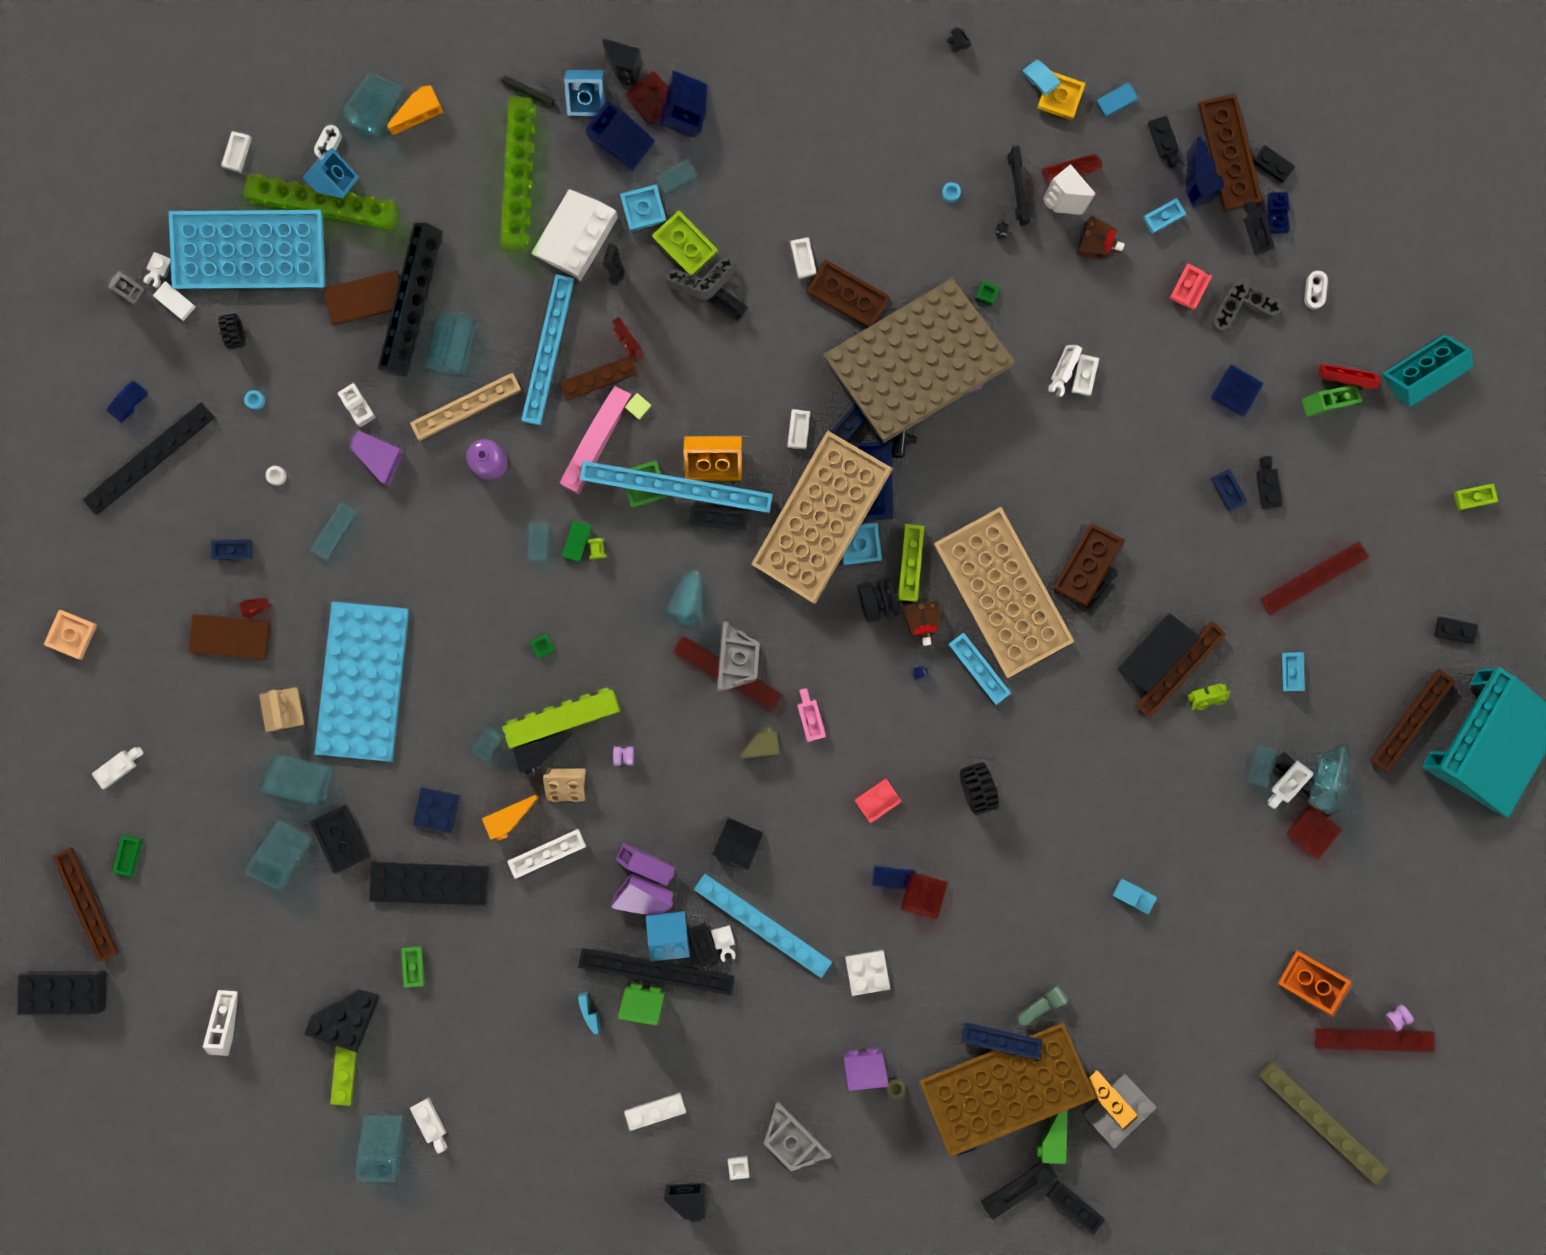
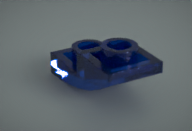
M1269 192L1267 215L1271 234L1288 233L1290 230L1288 192Z
M133 380L115 397L109 405L107 412L122 423L135 412L134 406L147 397L148 393Z
M874 866L872 885L914 890L916 870Z

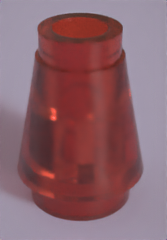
M266 597L243 600V602L239 603V607L244 618H251L269 609L270 604Z

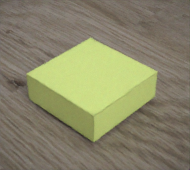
M636 393L625 406V409L640 420L652 405Z

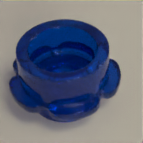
M924 665L913 668L914 672L911 673V676L914 677L915 681L929 676V668H925Z

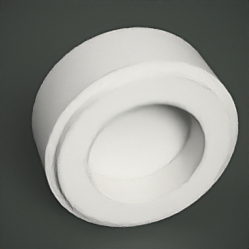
M272 466L266 471V480L270 484L279 486L285 482L287 475L281 467Z

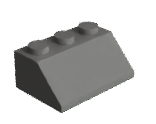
M1125 1073L1112 1087L1139 1116L1124 1130L1098 1100L1083 1113L1114 1149L1157 1108Z

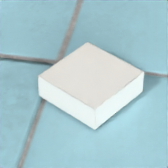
M747 1156L728 1158L730 1180L750 1177Z

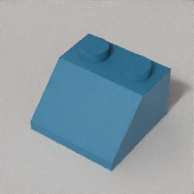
M566 70L564 83L567 116H605L604 70Z
M331 148L314 162L302 178L317 193L343 198L359 176Z
M685 911L646 916L651 961L690 957Z

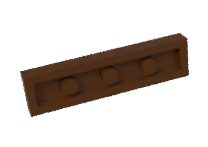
M627 356L559 383L566 401L633 377L637 375L631 356Z

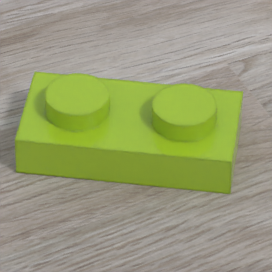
M1494 483L1453 492L1458 511L1498 502Z

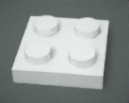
M883 950L845 956L852 996L890 990Z

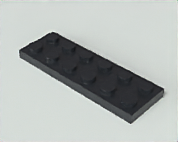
M371 862L369 901L486 906L489 866Z

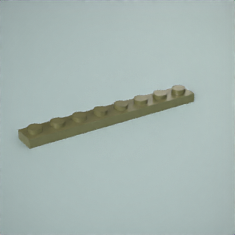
M1270 1061L1258 1076L1372 1183L1376 1186L1389 1172L1385 1166L1273 1062Z

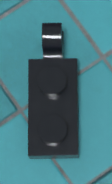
M1167 115L1150 120L1148 127L1159 157L1166 158L1169 169L1176 167L1177 163H1179V158L1175 153H1178L1179 147Z
M1254 201L1243 204L1249 216L1243 220L1254 254L1258 255L1275 248L1264 212H1257Z
M1264 456L1260 458L1262 471L1256 472L1261 509L1282 507L1278 470L1272 469V457Z
M1113 567L1108 570L1087 607L1076 602L1075 606L1092 617L1113 590L1114 584L1111 582L1117 577L1118 571Z

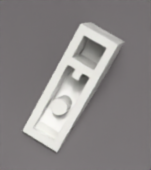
M218 990L203 1044V1048L210 1055H229L234 1034L238 992Z

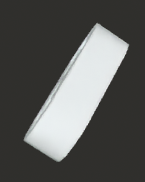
M328 125L323 129L314 147V153L318 158L323 155L320 152L321 149L325 150L326 148L328 151L333 148L336 151L342 138L341 132L336 126ZM329 133H331V134L335 133L336 136H335V137L332 136V137L330 138L328 134H329Z

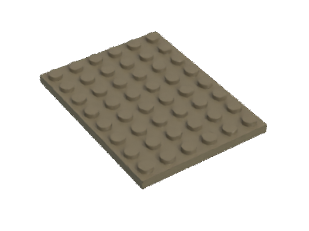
M952 278L823 354L824 359L883 443L1015 365L1014 359Z

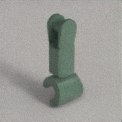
M1058 984L1052 990L1049 989L1045 993L1046 999L1042 997L1019 1012L1017 1018L1021 1025L1026 1026L1051 1009L1050 1005L1053 1008H1058L1068 1001V997Z

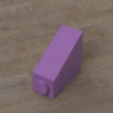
M357 431L351 438L350 448L380 482L389 486L404 451L361 431Z
M623 843L615 859L626 869L666 886L674 876L675 868L672 865L626 843Z
M632 872L614 894L611 908L645 915L664 914L666 911L669 912L673 906V892L640 874Z

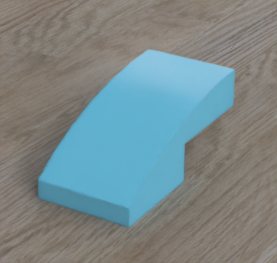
M1038 59L1022 70V73L1033 86L1036 85L1044 96L1060 86V80Z
M588 992L580 993L578 999L583 1017L594 1034H599L598 1011L590 1012Z

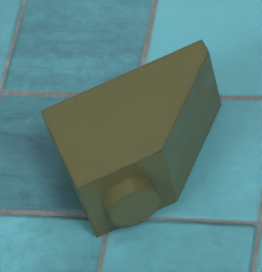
M773 728L761 729V733H757L741 753V758L779 754L777 731H773Z

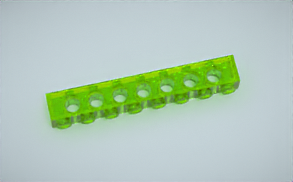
M508 97L500 244L503 251L526 252V246L530 244V235L527 234V227L531 226V217L528 216V209L532 207V199L529 197V190L533 189V180L530 179V172L534 170V162L531 160V153L534 154L535 152L532 135L536 133L533 117H536L537 114L536 105L533 104L531 98ZM526 117L524 122H518L519 118ZM521 135H524V136H525V138H524L523 140H521V141L517 140V138H518L519 136H521ZM518 154H525L522 159H516ZM523 172L521 177H515L516 173ZM516 191H523L520 196H514ZM515 209H522L520 214H513ZM515 227L521 228L518 233H512V230Z
M255 174V176L247 175L243 197L249 203L284 210H322L324 218L395 232L400 213L399 207L392 200L384 199V201H380L372 196L359 197L358 194L348 192L343 198L317 193L311 186H304L297 181L288 183L281 178L274 177L273 179H268L261 174ZM270 187V191L268 193H264V190ZM289 191L286 197H282L284 192ZM303 195H307L305 200L300 201ZM326 198L323 204H319L321 199ZM340 202H344L343 207L337 208ZM358 206H363L361 211L356 212ZM381 209L379 215H374L376 210Z

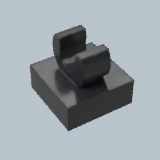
M958 27L951 31L953 36L947 40L948 44L956 41V46L952 49L953 52H958L961 48L968 49L972 45L963 29Z

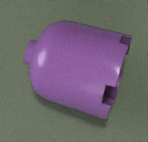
M481 439L475 441L467 451L466 460L468 466L476 476L483 480L498 479L505 473L508 467L506 452L501 446L491 440Z

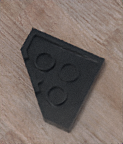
M362 989L357 990L312 1015L304 1035L357 1053L380 995Z

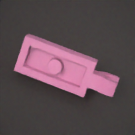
M807 688L799 690L803 703L797 704L807 742L826 737L816 700L810 701Z

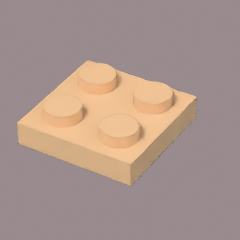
M59 609L44 645L82 660L97 624Z

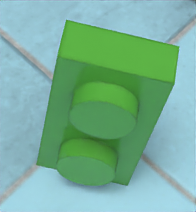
M422 946L401 948L404 988L424 986Z

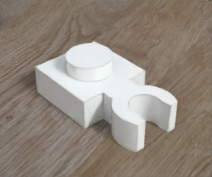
M154 252L146 268L151 272L144 277V283L149 285L150 281L154 279L153 287L158 289L161 285L160 277L166 278L171 269V259Z
M730 925L711 930L716 950L722 948L721 960L723 962L726 961L724 956L726 953H730L732 958L735 959V951L730 948V946L735 945Z

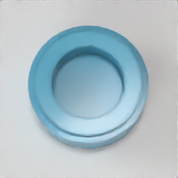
M954 182L945 184L941 193L942 198L948 203L956 202L961 194L959 185Z
M251 390L246 393L244 403L252 410H259L265 404V397L259 391Z

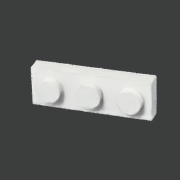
M680 1092L627 1109L624 1113L629 1129L632 1131L685 1114L686 1108Z

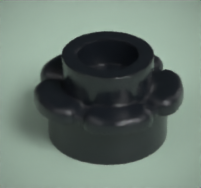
M1004 221L1001 224H997L995 235L999 236V240L1001 238L1006 239L1009 224L1004 223Z

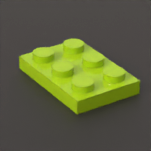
M680 210L652 235V238L686 273L693 276L718 253V249Z

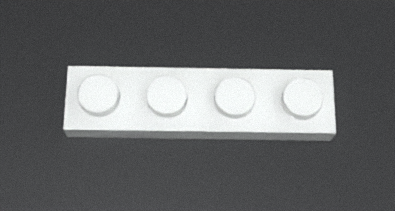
M577 829L507 862L516 879L586 847L580 830Z

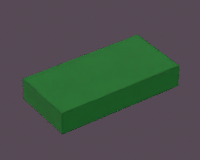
M573 520L562 557L581 563L592 526Z
M122 835L112 873L127 877L134 876L143 839Z

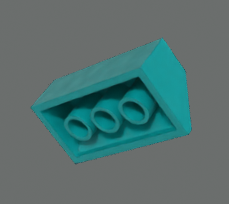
M1444 334L1385 371L1382 375L1397 399L1411 407L1473 368L1472 350Z

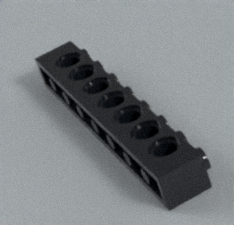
M426 222L414 223L377 368L394 376L407 377L410 370L421 318L424 315V306L428 298L430 282L433 279V270L437 262L439 246L442 242L443 231Z

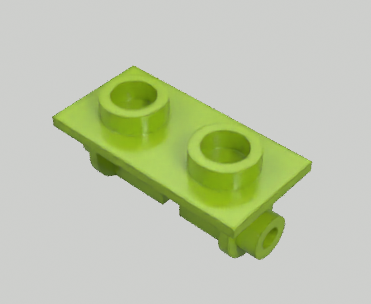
M1219 683L1207 687L1209 694H1206L1204 688L1190 692L1187 696L1189 702L1193 701L1191 711L1195 709L1203 710L1215 703L1217 705L1225 703L1231 693L1230 690L1227 691L1226 685Z

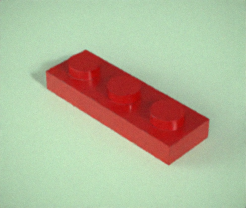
M1320 363L1318 369L1321 379L1327 382L1337 381L1345 385L1354 384L1365 389H1378L1380 384L1377 373L1322 363Z

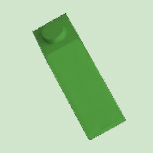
M1357 385L1321 391L1301 399L1307 417L1362 402Z
M1067 1110L1051 1116L1040 1137V1144L1036 1146V1153L1042 1163L1066 1164Z

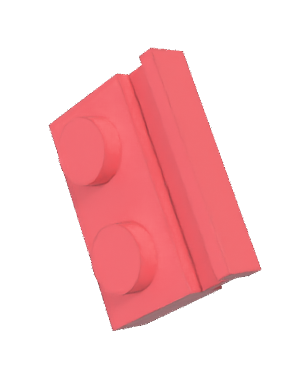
M1187 263L1169 299L1194 311L1212 275H1208Z
M886 778L854 800L869 823H872L902 802Z

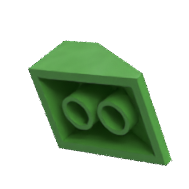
M631 983V986L627 985L618 1019L657 1026L662 1014L665 992L661 991V988L654 986L647 989L642 988V985L637 983Z

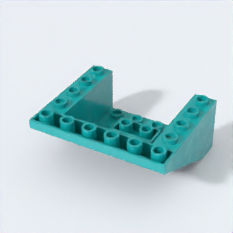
M1500 667L1483 668L1477 670L1469 686L1481 692L1448 751H1430L1421 768L1503 817L1509 818L1546 753V702L1518 678Z

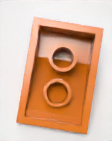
M1296 951L1278 984L1333 1018L1351 988L1352 981L1305 954Z

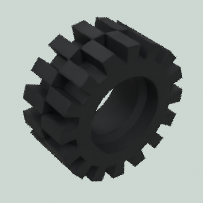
M237 313L221 315L218 320V326L221 331L220 335H222L221 339L229 350L245 347L246 345L244 326L241 324L242 321Z

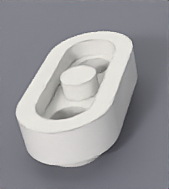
M1322 271L1312 272L1306 280L1304 302L1312 310L1320 308L1326 301L1328 278ZM1313 279L1318 281V285L1314 284ZM1311 298H1315L1316 303H1313Z

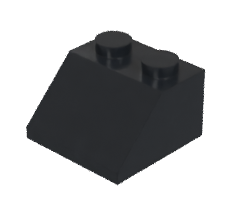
M603 38L602 44L606 59L617 79L624 85H637L643 65L640 49Z
M728 817L712 855L748 870L764 832Z
M705 1183L666 1185L664 1201L685 1220L699 1222L705 1219L706 1185Z

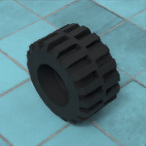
M981 762L960 769V781L971 811L975 815H979L999 808L997 790L986 764Z

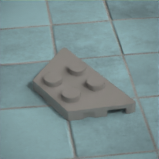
M725 621L722 624L716 692L754 682L758 674L760 643L753 638L747 637L742 631H736L731 628L729 623Z
M777 1101L763 1144L791 1172L800 1169L802 1166H809L825 1158L826 1160L831 1158L832 1154Z

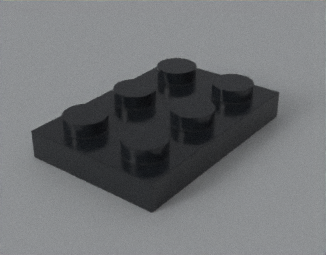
M347 804L310 821L333 874H337L371 857Z

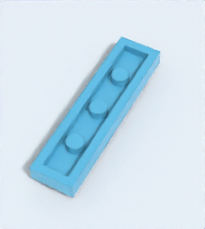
M964 633L948 644L995 705L1011 694Z

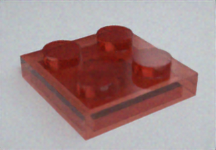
M652 71L625 94L626 98L650 125L679 101L678 97L655 71Z
M619 317L612 321L614 328L612 329L615 332V336L620 342H625V349L631 357L635 356L637 360H640L644 357L641 346Z
M1309 805L1286 835L1314 859L1318 860L1342 832V829L1313 805Z
M911 872L901 910L938 919L948 882Z

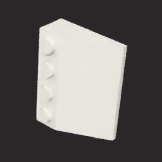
M569 189L531 254L581 282L618 219L616 210L598 200Z

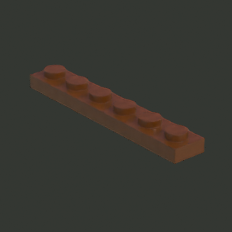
M1211 621L1198 635L1200 636L1198 641L1149 694L1145 693L1134 706L1150 719L1227 634Z
M1437 669L1369 761L1382 771L1388 773L1452 687L1455 680L1441 669Z
M69 848L52 856L98 963L119 954L74 848Z

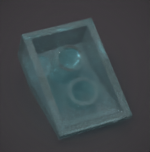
M369 72L343 107L344 124L379 139L393 115L404 91V86Z

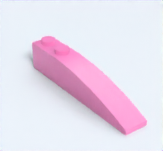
M614 386L560 481L562 487L578 495L581 493L586 481L580 480L583 461L597 462L632 394Z

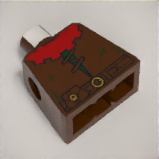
M1090 216L1084 228L1076 255L1104 260L1107 259L1110 251L1121 254L1125 243L1115 240L1118 231L1116 228L1094 216Z
M939 600L901 607L911 637L920 635L921 646L933 645L931 634L939 632Z

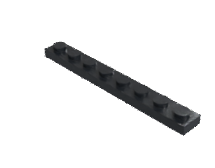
M202 402L199 403L87 495L83 501L94 514H100L215 419L214 415Z
M582 948L578 968L730 996L732 995L735 975L651 961L649 959L589 948Z

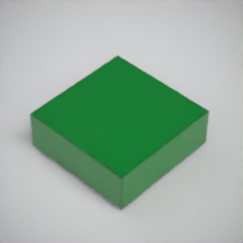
M982 281L975 300L993 306L1000 287Z
M547 633L529 642L538 659L556 651Z

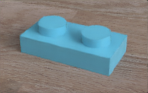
M1176 198L1145 215L1143 220L1151 234H1154L1183 218L1186 213Z
M1304 652L1282 653L1283 691H1305Z

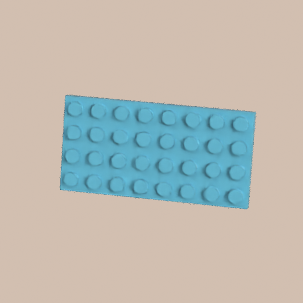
M322 210L169 211L172 289L326 287Z
M342 602L331 603L315 745L316 755L393 762L410 609Z

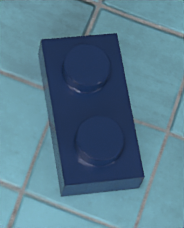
M1230 469L1210 478L1228 511H1232L1248 502Z
M211 540V559H252V540Z

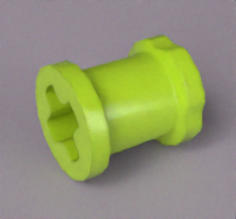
M604 538L588 540L591 550L589 559L607 558L606 554H604Z

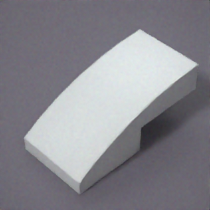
M354 383L338 392L342 402L359 427L376 418Z

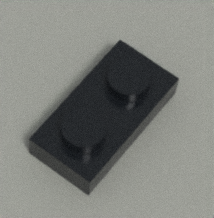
M1266 145L1263 146L1253 160L1255 165L1282 184L1296 167Z
M1438 617L1434 636L1474 644L1478 625Z
M706 922L688 929L701 967L720 959Z

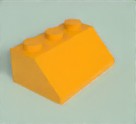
M684 436L685 479L696 481H742V436Z

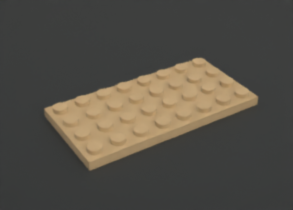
M827 431L751 565L812 603H816L893 468Z
M1002 507L933 543L1006 678L1015 675L1074 642Z

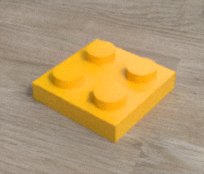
M1052 72L1060 80V86L1046 96L1042 93L1037 109L1073 120L1086 83Z

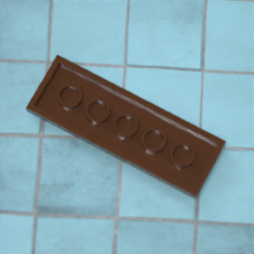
M1237 94L1200 101L1198 107L1223 211L1244 208L1243 204L1254 201L1256 205L1261 204L1263 201Z

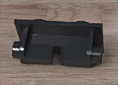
M722 288L707 300L736 322H739L749 308Z

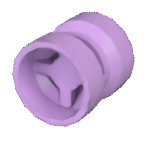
M614 747V766H620L621 764L634 766V747H627L626 749Z
M1402 1004L1396 1007L1394 1012L1385 1014L1387 1022L1396 1032L1401 1030L1403 1025L1414 1022L1411 1013Z

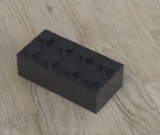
M29 971L18 975L17 1015L98 1014L106 1010L107 971Z

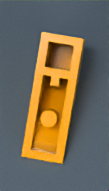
M431 85L422 86L414 92L390 120L387 127L392 135L443 113V109Z
M539 795L531 796L482 818L490 839L496 838L499 841L508 837L507 833L515 828L539 799Z

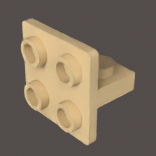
M297 687L271 690L268 693L259 695L266 732L304 725L299 689Z
M547 768L546 774L543 775L546 800L554 802L585 801L586 770Z

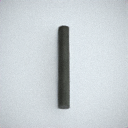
M505 75L501 79L502 83L551 107L555 102V99Z

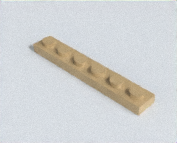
M512 372L410 422L417 439L421 441L522 390Z

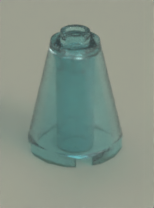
M689 571V573L683 575L665 609L664 616L670 620L673 617L676 618L675 622L689 626H696V623L701 625L703 578L699 572Z

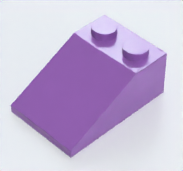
M878 1048L866 1049L867 1052L849 1050L847 1054H843L848 1091L888 1087L882 1050H878Z

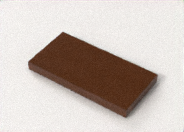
M826 259L806 291L807 294L866 328L876 323L890 299L889 295Z
M394 270L324 287L323 291L331 324L334 326L391 312L400 281L398 271Z
M1091 523L1056 581L1053 590L1087 607L1124 545L1125 539Z
M192 614L188 652L267 659L271 621Z

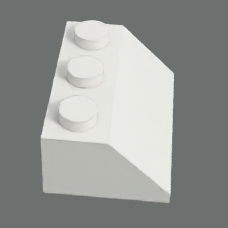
M1070 164L1053 178L1043 199L1045 205L1056 213L1082 215L1096 193Z

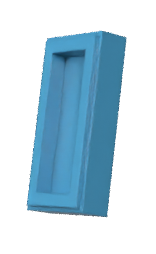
M1128 82L1097 99L1095 103L1103 117L1106 118L1137 101L1138 96Z

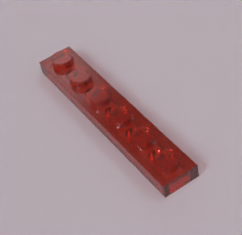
M1358 541L1260 598V601L1267 613L1272 615L1370 557L1361 542Z
M682 636L673 652L718 678L719 657ZM757 679L754 682L734 687L770 710H773L781 696V693Z
M1315 1028V1048L1434 1052V1032L1430 1030H1399L1396 1032L1395 1030Z

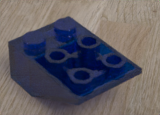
M673 70L659 125L691 138L700 134L706 115L707 84Z
M607 100L585 129L588 139L631 170L635 169L655 142L632 118L609 100Z
M1200 136L1197 137L1187 152L1185 193L1193 209L1213 201L1224 188L1223 178L1218 175L1215 161L1210 158L1207 144L1205 141H1202Z

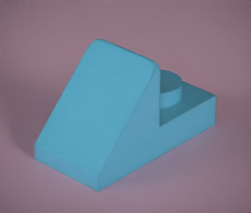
M1122 878L1112 895L1146 914H1149L1157 899L1156 896Z

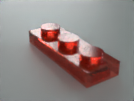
M1094 153L1042 168V176L1049 184L1054 177L1070 164L1080 175L1101 169L1102 161Z

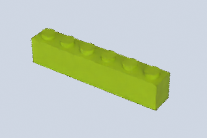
M606 687L598 690L597 695L585 694L579 697V701L572 702L571 699L562 702L561 707L555 709L554 706L544 708L541 714L536 715L535 712L524 715L525 719L518 721L515 718L506 721L507 725L502 726L509 749L621 712L615 691L613 689L609 690Z

